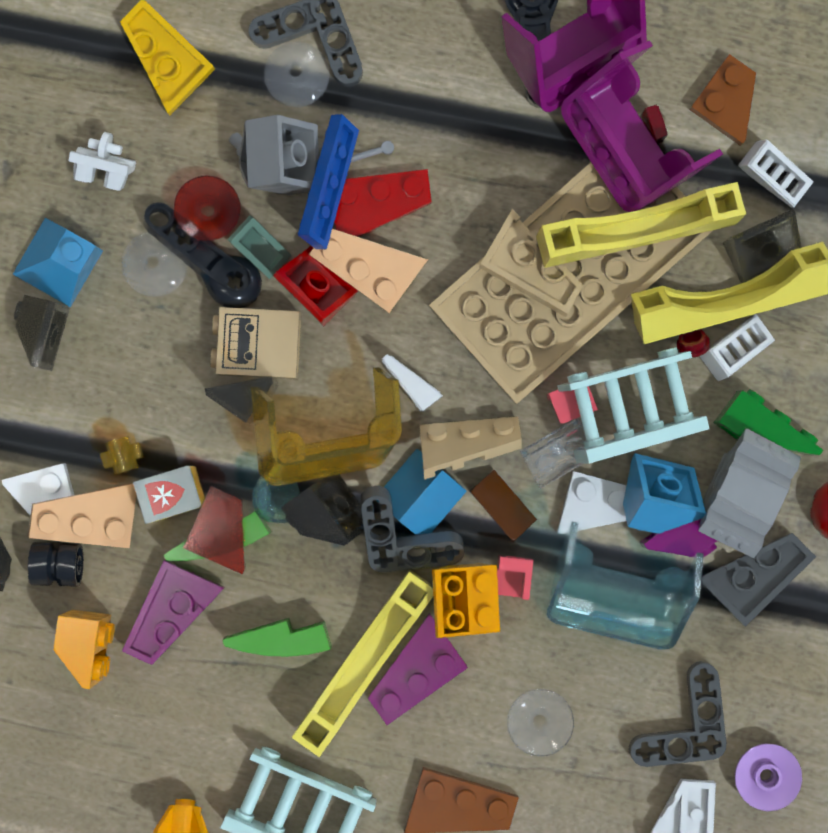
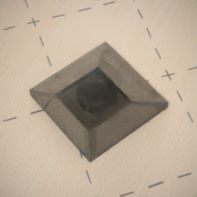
M24 295L23 301L17 303L14 312V320L17 321L16 330L30 365L52 371L70 308L54 301Z
M334 470L281 507L286 514L288 523L293 528H296L302 536L345 546L364 531L361 504L337 470Z

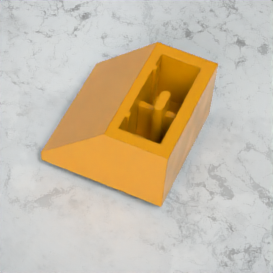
M477 563L432 569L436 638L500 632L497 565Z
M70 610L58 615L53 650L80 686L84 689H90L102 681L103 676L107 677L109 673L110 657L106 656L107 643H112L115 624L110 623V614Z

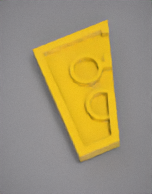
M140 0L120 21L170 116L215 70L214 66L145 0Z

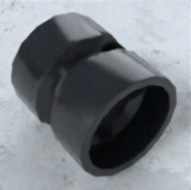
M32 543L28 557V579L31 585L50 586L54 581H57L59 586H80L84 567V553L81 544L61 543L56 548L53 543Z

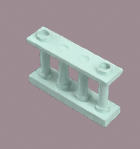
M677 347L657 352L658 358L590 377H588L587 372L567 376L568 383L557 385L559 392L574 390L586 441L583 442L584 447L573 450L576 463L590 464L708 430L707 416L694 417L693 412H689L677 364L678 361L692 358L691 351L678 353ZM660 366L665 368L676 413L673 416L674 422L664 424L663 420H659L647 371ZM631 374L635 375L646 419V424H644L645 430L634 433L633 428L630 429L617 379ZM601 382L605 383L617 431L614 433L615 439L605 442L603 437H599L587 386Z
M262 747L261 750L255 748L249 760L259 765L241 807L236 808L235 811L228 810L221 829L230 833H285L283 825L302 782L320 790L302 833H317L332 795L351 803L338 833H353L362 809L374 812L377 799L372 798L373 793L363 787L354 786L351 789L280 758L281 754L271 748ZM272 769L289 776V779L271 821H267L264 824L255 820V816L252 813Z

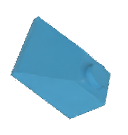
M45 218L13 275L71 307L103 250Z
M634 453L623 501L628 527L660 534L704 518L706 511L695 468Z

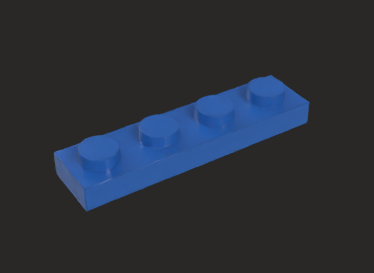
M335 114L330 117L311 189L308 193L306 207L300 222L298 236L315 249L327 250L359 130L342 114Z

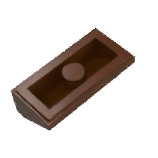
M495 470L470 490V493L513 542L537 520Z

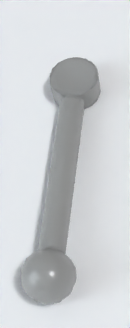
M385 141L381 147L352 155L351 162L380 153L390 155L394 151V145L391 141Z

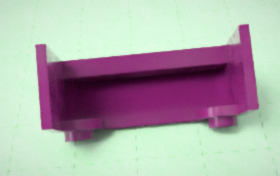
M587 0L586 13L540 41L537 40L533 33L524 29L508 13L502 15L506 54L533 101L545 112L556 110L562 106L563 101L619 53L647 42L645 0Z
M650 40L619 53L571 93L561 106L564 121L618 205L626 212H633L646 207L723 155L721 150L718 149L696 162L683 149H674L664 155L629 100L637 94L640 88V78L632 63L653 46Z

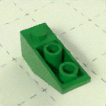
M750 389L747 392L744 390L736 391L713 422L737 441L747 428L791 452L811 456L820 455L823 452V449L816 445L818 439L804 429L800 432L789 425L792 420L787 415L777 409L774 412L763 405L765 402L764 398Z

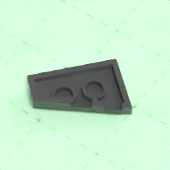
M790 533L763 546L754 558L744 555L696 579L746 627L816 556L793 533Z

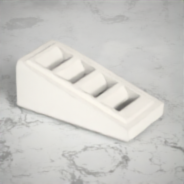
M767 139L757 141L738 165L746 174L791 208L796 206L813 183L804 172ZM763 155H765L766 157L758 166L757 163L760 161ZM774 162L776 166L768 175L766 171ZM783 171H786L787 174L778 184L776 180L779 178ZM795 178L798 182L788 193L786 188Z
M754 314L710 346L709 350L701 355L700 358L716 380L721 381L731 376L774 342L775 339L757 314ZM748 328L751 329V331L760 341L759 344L756 345V343L750 337V335L746 331ZM736 337H740V339L749 349L748 352L745 351V349L742 347V345ZM726 345H729L738 358L737 360L734 359Z
M387 354L382 358L383 365L420 412L425 411L443 396L440 394V391L394 357Z

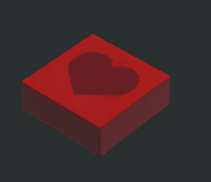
M656 104L645 108L641 117L648 131L658 144L664 141L668 132L659 106Z

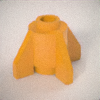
M176 799L175 805L168 806L153 833H208L201 813L202 808L195 806V800Z

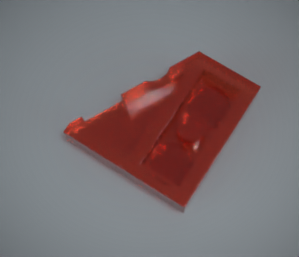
M210 486L183 548L240 574H244L246 563L244 560L243 500Z

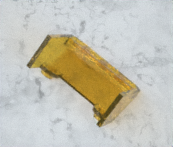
M380 367L373 368L376 416L369 423L367 433L304 444L301 436L294 431L285 430L277 432L274 400L259 387L251 388L258 470L262 478L271 485L280 486L381 466L401 436L399 380Z

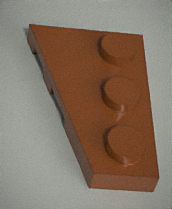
M423 767L404 833L509 830L519 797L509 792Z

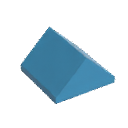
M418 449L412 453L384 486L391 495L393 516L416 535L432 533L467 492L442 469L435 471L436 476L424 480L422 452Z

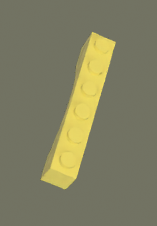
M738 182L704 189L671 202L633 212L604 217L573 218L542 225L536 238L544 268L734 226L746 215Z
M824 242L791 250L764 273L747 282L726 289L711 292H688L659 286L631 294L634 324L643 344L826 295L828 294V249Z
M408 570L294 731L292 736L294 740L318 757L321 756L380 668L433 598V585L412 570Z

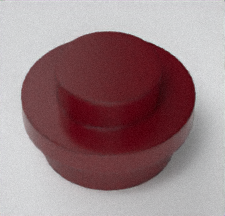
M702 329L680 334L677 340L678 352L691 351L692 358L705 354L710 348V339Z

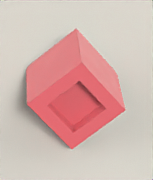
M587 386L592 409L594 412L598 409L592 396V393L590 391L589 386ZM556 390L546 394L548 400H551L559 423L563 424L580 417L574 390L563 392Z
M498 555V595L521 597L523 600H529L534 560L531 558Z

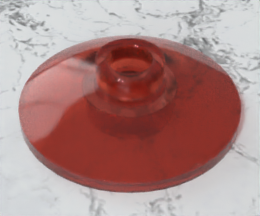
M208 175L195 177L187 181L180 188L175 198L174 213L179 226L188 235L199 240L211 241L226 236L234 229L240 217L241 206L238 194L228 182L219 177ZM209 206L214 212L211 216H205L201 213V210Z

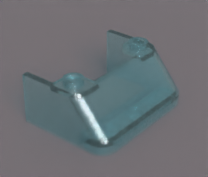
M572 521L560 552L546 612L548 619L558 625L654 649L665 650L674 647L700 598L704 554L696 553L688 572L676 567H670L660 571L655 580L592 565L593 553L584 545L576 543L578 523Z

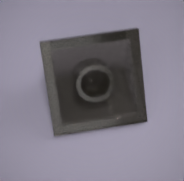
M793 209L738 233L723 242L741 283L764 273L791 250L802 248L796 213Z
M271 376L205 388L206 396L245 423L253 424L279 385L278 380Z

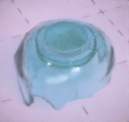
M268 472L257 480L252 492V503L259 517L271 523H288L296 517L300 507V492L295 479L284 477L283 473Z

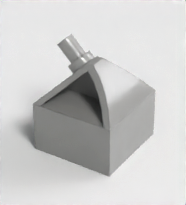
M272 115L246 120L243 137L239 133H234L229 138V142L237 149L236 153L239 156L240 170L248 188L285 195L306 193L311 189L319 159L317 124L281 115Z

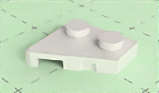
M66 463L2 480L3 486L29 515H31L33 503L74 496Z
M572 471L557 533L565 534L626 521L623 501L627 485Z
M680 779L650 833H713L716 783L713 780Z

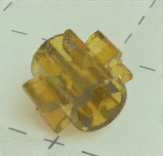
M129 436L105 443L107 452L100 453L104 469L112 467L114 475H118L139 468L137 459L144 457L139 442L131 444Z

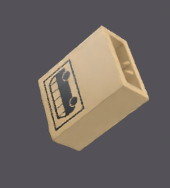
M219 307V315H214L213 335H218L217 348H212L211 368H216V374L220 376L298 380L302 314L300 311Z

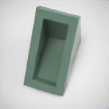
M251 215L227 239L235 249L269 279L292 256Z

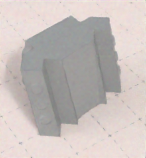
M746 428L734 447L728 453H724L704 495L703 503L706 514L700 521L698 531L754 558L762 548L764 537L772 527L790 488L791 479L799 469L801 457Z

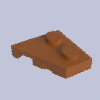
M729 54L689 110L741 146L747 136L756 72Z

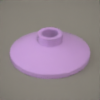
M770 743L760 744L747 750L739 759L735 769V784L740 796L750 806L763 811H775L786 807L796 798L802 784V771L795 756L784 747ZM769 769L771 777L768 780H761V772Z

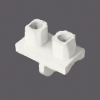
M107 132L102 134L100 140L90 138L88 141V148L98 151L78 147L76 152L70 151L68 160L74 163V180L91 183L94 181L96 168L105 170L104 187L117 191L124 188L128 175L135 170L136 161L111 155L110 153L121 155L123 147L112 144L113 135Z

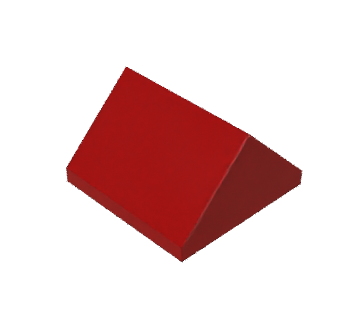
M310 246L276 271L273 276L324 327L357 294L358 290L310 256L309 253L313 249Z

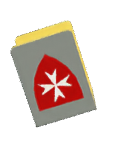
M195 466L181 467L133 482L145 524L202 508L207 504Z

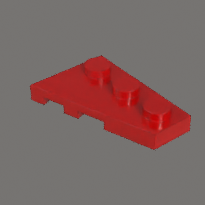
M428 169L346 179L334 221L335 230L359 237L430 205L432 201Z

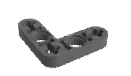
M302 0L258 16L249 25V36L253 44L262 49L271 48L318 31L336 81L344 87H353L362 79V63L338 0ZM325 2L328 7L334 6L330 10L334 24L329 26L324 14H317L321 10L320 4ZM291 13L301 14L304 18L303 25L298 29H290L285 23L288 15ZM280 19V25L284 34L279 35L277 28L269 32V38L263 40L261 35L255 36V34L260 32L259 26L265 25L267 29L277 27L274 20ZM333 32L344 34L346 37L344 46L338 49L330 47L327 43L330 34ZM345 54L349 66L357 68L353 71L354 77L349 79L346 74H339L343 71V65L339 56Z
M371 486L361 494V511L368 561L373 570L393 572L456 564L464 557L463 539L458 533L452 531L396 537L389 491L381 486ZM373 500H379L381 513H374ZM376 525H384L389 528L384 534H375L371 531ZM379 546H385L386 558H380ZM446 546H452V550L446 551ZM414 547H420L425 550L420 556H411L407 553ZM431 547H435V553H431Z
M699 661L691 665L687 671L692 729L647 733L635 736L629 744V754L636 764L650 767L717 759L724 754L727 742L718 671L714 666L707 662ZM704 668L706 673L711 674V678L705 682L706 690L708 692L714 690V695L702 694L696 697V692H703L701 683L694 680V678L700 675V669ZM710 701L715 705V714L710 719H702L698 715V707L702 702ZM708 735H712L715 740L719 741L718 744L713 745V751L709 752L705 746L695 747L697 754H693V743L690 737L695 736L694 740L697 743L706 742ZM675 738H682L686 742V750L679 756L670 754L668 750L670 741ZM662 739L661 748L665 757L660 758L658 751L648 752V758L645 759L642 758L640 753H636V749L641 748L642 742H646L650 748L659 747L657 740Z

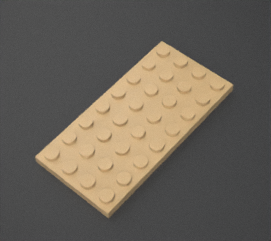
M590 162L522 223L537 235L542 225L573 218L604 217L628 212L618 205L597 170ZM675 187L642 209L671 202L686 196L678 187ZM712 231L565 263L564 265L583 285L566 317L480 269L479 266L483 258L436 298L429 307L515 404H518L632 303L631 294L647 290Z

